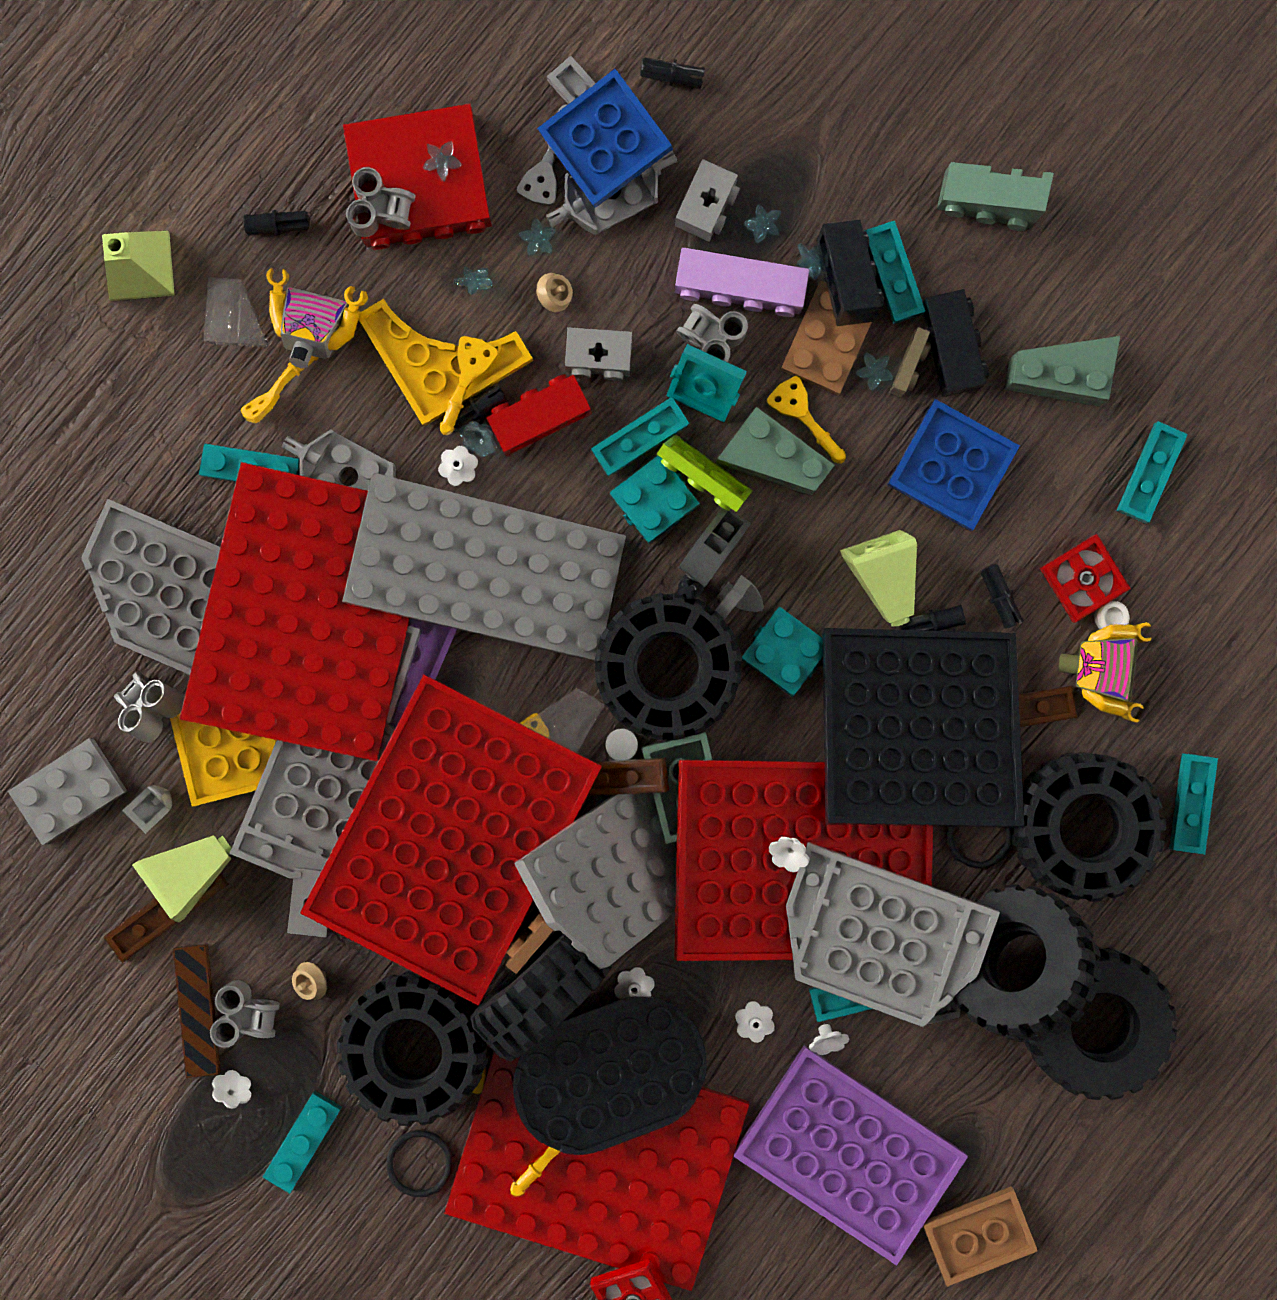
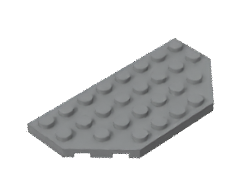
M107 499L81 559L94 584V592L101 610L105 613L110 625V633L114 643L190 675L221 547Z

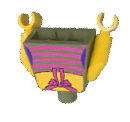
M1147 622L1134 626L1111 624L1090 634L1088 641L1081 642L1079 655L1061 653L1059 672L1077 674L1076 687L1081 688L1083 698L1100 711L1122 716L1128 721L1139 722V719L1131 716V711L1134 707L1144 708L1139 703L1131 702L1138 643L1151 641L1152 638H1144L1141 635V628H1148L1151 625Z

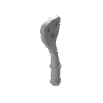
M565 104V105H562V106L559 108L558 112H559L560 110H562L564 107H566L567 105H566V104ZM548 146L542 161L526 172L517 186V191L535 203L553 205L556 202L557 180L553 169L556 154L550 146ZM539 177H544V182L539 183ZM526 185L531 186L530 191L525 190ZM545 192L550 193L548 198L544 197Z

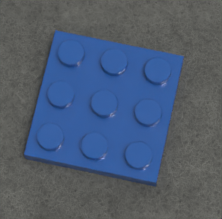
M616 69L612 70L537 128L594 208L598 207L673 150L669 140Z
M935 399L887 485L969 531H973L1020 445Z

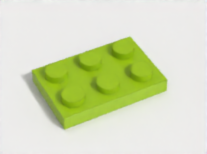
M676 434L663 443L656 453L662 458L661 463L673 472L679 470L689 477L687 481L690 485L702 492L707 490L715 496L714 501L727 511L733 509L737 512L753 491Z

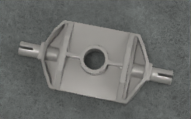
M670 151L620 189L621 194L618 198L607 199L596 208L593 207L572 176L569 177V174L566 173L565 204L562 205L563 207L546 214V217L551 227L569 218L570 222L575 221L584 230L597 235L658 203V176L661 175L662 169L677 163V158L674 152Z
M331 429L308 445H304L290 436H287L285 441L296 447L294 448L285 442L282 444L283 449L297 455L300 459V476L344 485L341 479L342 473L352 468L357 471L358 480L349 487L367 491L372 473L396 478V465L368 451Z

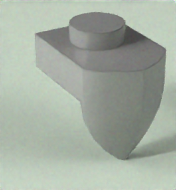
M742 575L733 585L727 582L717 595L721 602L715 611L724 619L734 607L751 612H758L764 609L759 591Z
M148 786L122 812L146 834L172 809L171 794L169 790L163 787Z

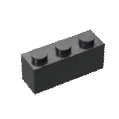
M861 220L823 224L816 242L836 325L844 326L874 322L880 309L883 308L884 297L882 290L877 289L875 281L876 265L873 260H870L868 253L869 236L867 232H863Z
M965 289L926 297L923 301L926 311L923 316L926 329L930 332L928 337L931 343L942 398L982 388L986 384L985 379H988L989 373L986 361L981 360L978 350L981 347V337L979 330L973 328L971 317L974 316V307L971 298H966Z

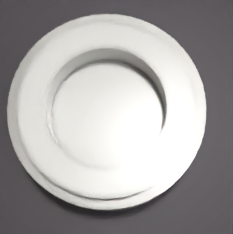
M1110 601L1095 611L1094 619L1097 627L1102 629L1111 624L1128 625L1130 616L1124 604L1118 601Z
M616 729L606 739V751L615 760H629L637 751V738L627 729Z

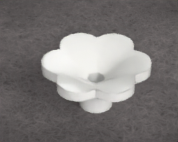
M457 446L454 450L448 449L442 453V463L439 465L438 471L442 477L448 479L451 485L459 486L463 481L471 482L474 480V469L478 466V459L476 456L469 454L466 447ZM456 462L460 463L458 467H455Z
M781 837L778 842H772L769 846V852L773 855L772 862L778 867H785L790 872H797L800 867H806L809 863V857L805 853L806 847L796 838Z
M635 967L630 972L622 971L619 973L617 978L619 984L614 989L617 998L623 999L633 996L651 997L650 991L654 988V980L650 976H646L642 968ZM637 988V991L633 992L631 989Z
M756 1001L748 1002L745 1009L738 1010L735 1015L738 1023V1034L743 1038L749 1037L753 1042H761L765 1035H769L774 1031L775 1026L771 1020L773 1016L771 1008L760 1006ZM758 1022V1025L753 1026V1023Z
M824 1024L818 1028L820 1036L814 1038V1042L809 1045V1050L817 1052L819 1055H826L831 1051L842 1050L845 1047L844 1044L848 1043L850 1039L847 1034H841L838 1031L832 1032L831 1026Z
M229 1070L225 1075L216 1076L212 1082L214 1087L213 1099L217 1102H223L227 1108H236L239 1103H247L251 1098L249 1090L251 1081L247 1077L240 1076L237 1071Z

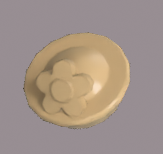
M547 273L539 279L536 293L543 307L552 312H561L568 307L573 290L570 282L563 275Z
M303 962L297 966L292 976V985L296 993L306 1000L321 999L327 991L325 971H321L318 966L310 962Z

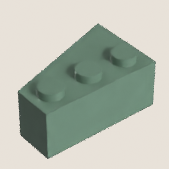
M951 162L944 174L937 209L944 210V213L951 217L967 215L976 217V221L983 224L999 222L1008 224L1007 227L1011 230L1025 231L1026 229H1031L1045 213L1054 173L1043 172L1042 178L1022 176V169L1012 168L1011 175L992 172V166Z
M1120 336L1020 350L1009 360L1004 390L1100 406L1110 398Z
M757 407L716 461L717 465L726 466L744 472V474L756 476L808 495H812L835 466Z

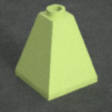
M169 231L125 232L102 235L109 300L117 301L175 295Z
M898 530L840 550L843 559L882 617L891 623V626H900L910 621L909 616L914 615L917 558V542L915 537L902 530Z
M213 835L139 860L133 864V867L170 919L179 923L185 919L231 860L229 853L232 848L223 835L218 839Z

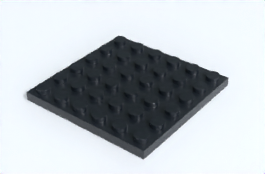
M824 628L822 630L826 825L1003 828L1024 826L1016 633Z

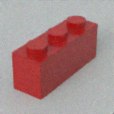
M566 374L557 376L548 382L549 387L539 392L537 388L531 389L520 396L521 401L510 406L508 403H503L491 410L492 415L486 418L506 457L592 415L591 408L574 374L569 377Z

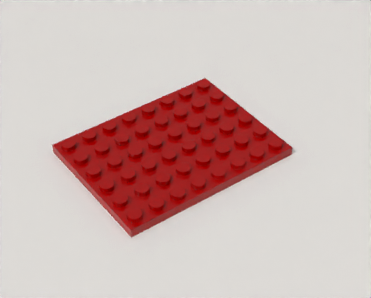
M241 462L180 720L378 762L410 618L342 602L367 497V490Z
M423 674L300 914L479 1006L533 901L514 863L574 822L602 765Z
M679 760L674 959L676 961L793 960L786 904L797 872H790L785 867H778L772 862L773 855L769 852V846L772 842H778L779 838H796L805 847L810 842L932 886L933 826L826 825L824 762Z
M494 1052L444 1214L615 1268H622L650 1258L663 1283L692 1291L748 1111L749 1101L702 1087L692 1107L675 1122L595 1153L574 1155L560 1152L550 1160L542 1171V1176L538 1177L525 1190L522 1196L515 1197L511 1194L510 1190L512 1183L517 1181L529 1168V1164H533L538 1160L549 1146L538 1141L527 1130L516 1109L513 1082L520 1057L515 1058L513 1061L499 1058Z

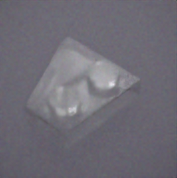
M208 277L203 341L207 344L268 348V341L262 332L258 322L259 319L250 303L244 283L240 279Z
M576 688L522 725L577 753L605 704Z

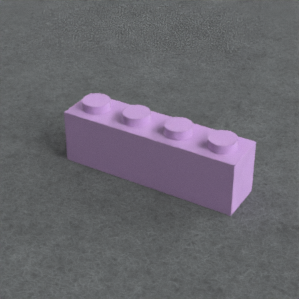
M682 247L674 293L680 294V298L689 301H698L700 297L712 299V303L719 306H731V303L744 305L743 308L749 311L761 312L765 308L775 310V314L779 316L794 317V314H800L803 309L809 269Z

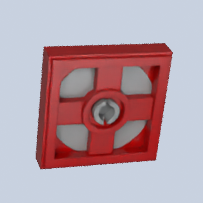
M1097 534L1040 567L1041 572L1073 623L1078 622L1131 589Z
M650 1258L592 1277L590 1287L598 1300H673Z

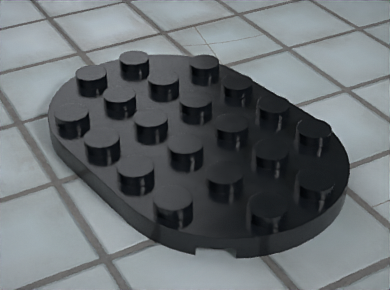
M633 996L616 1000L565 1019L534 1047L520 1056L513 1082V1094L517 1112L527 1130L538 1141L553 1149L574 1155H585L602 1151L665 1127L678 1120L692 1107L706 1076L707 1059L704 1043L699 1031L690 1018L678 1007L665 1000L650 996Z

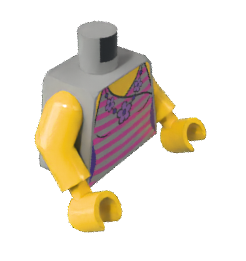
M270 268L267 271V280L273 285V290L270 291V318L276 335L282 338L284 348L292 351L289 362L299 368H307L311 356L323 359L329 358L333 350H338L354 337L360 317L358 308L368 301L366 291H361L360 298L356 302L353 300L354 286H350L345 290L344 298L346 301L288 287L287 291H283V286L289 281V273L283 269V278L277 283L273 279L274 269Z

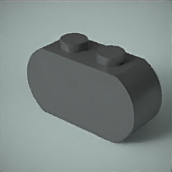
M722 508L678 568L685 572L691 580L699 582L706 587L751 523L742 519L733 511H727Z

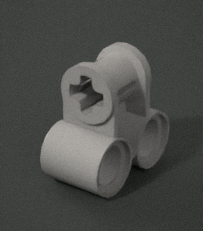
M371 167L358 169L352 178V185L358 200L353 201L346 210V217L352 231L360 237H370L376 233L379 224L396 229H409L411 224L408 221L410 206L415 201L416 195L404 189L384 187L380 174ZM367 181L377 183L376 188L371 192L361 190L362 185ZM360 213H368L371 215V218L366 224L359 225L355 223L356 216Z
M693 304L691 307L692 313L683 327H678L676 333L706 353L712 349L720 350L724 355L723 361L729 362V347L739 345L746 336L748 322L745 316L739 312L730 311L724 314L721 319H718L706 308ZM734 322L740 326L741 332L736 336L728 335L724 330V326L727 323Z
M136 671L132 675L134 679L126 688L114 695L116 701L124 707L118 718V726L122 731L149 743L160 735L163 728L161 720L163 717L173 718L181 712L184 696L159 680L151 681L145 675Z
M241 980L229 982L217 992L215 997V1005L224 1015L211 1026L210 1037L212 1042L216 1046L226 1048L234 1045L244 1034L257 1038L275 1037L276 1030L273 1029L276 1010H279L280 1003L268 999H251L252 994L248 984ZM228 990L238 993L240 997L239 1005L229 1002L227 998ZM223 1023H229L234 1027L235 1035L233 1037L227 1036L223 1032Z

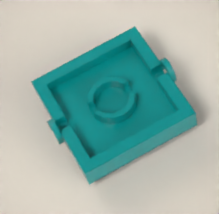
M687 344L679 364H675L670 377L673 379L666 396L673 397L678 402L725 422L731 407H735L740 396L738 391L747 371Z
M656 456L610 492L612 498L625 513L623 515L630 526L634 525L649 545L700 506V503L686 487L685 484L687 482L683 480L680 473L676 474L661 463L662 458L660 456Z
M779 606L765 626H760L753 635L755 639L743 654L741 660L793 697L807 677L811 678L814 671L818 668L816 665L823 656L822 637Z

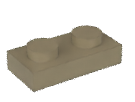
M918 327L913 333L889 393L902 397L907 390H913L919 377V373L915 372L919 360L924 362L931 347V343L926 342L930 334L929 331Z

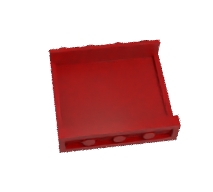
M471 104L343 125L351 178H353L354 173L358 169L371 167L380 174L384 187L400 188L416 195L409 211L408 221L411 223L410 228L402 230L379 224L378 230L374 235L361 237L366 247H371L373 250H382L389 248L391 243L403 242V244L412 245L422 242V238L435 236V239H448L457 232L466 231L467 234H478L484 232L485 228L492 227ZM367 181L362 185L361 190L371 192L376 188L377 183ZM353 187L355 200H358L357 194ZM368 213L358 214L359 225L366 224L370 220L371 215Z

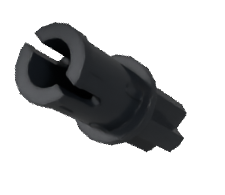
M645 57L641 63L640 76L670 82L669 86H673V83L701 89L703 80L691 78L690 75L704 77L705 67L700 68L679 64L676 59L673 62Z
M272 210V213L245 214L243 217L247 236L275 233L276 236H280L281 232L308 230L310 226L307 211L278 213L277 210Z
M498 384L475 399L469 398L470 402L464 405L459 412L453 432L460 431L478 419L485 420L484 416L490 413L493 408L503 403H508L507 398L504 397V392Z
M994 564L984 568L981 571V576L991 596L989 602L990 604L994 603L1004 629L1017 625V622H1023L1024 619L1021 617L1012 597L1014 591L1009 590L999 566Z
M684 575L679 580L678 593L680 596L685 595L686 599L691 600L696 599L702 594L704 586L699 582L691 580L687 575Z
M962 605L935 612L931 609L929 614L910 618L908 623L900 625V629L940 631L966 625Z

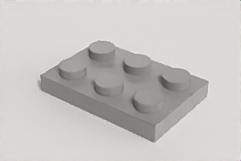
M94 738L87 739L8 791L42 845L50 843L128 792Z

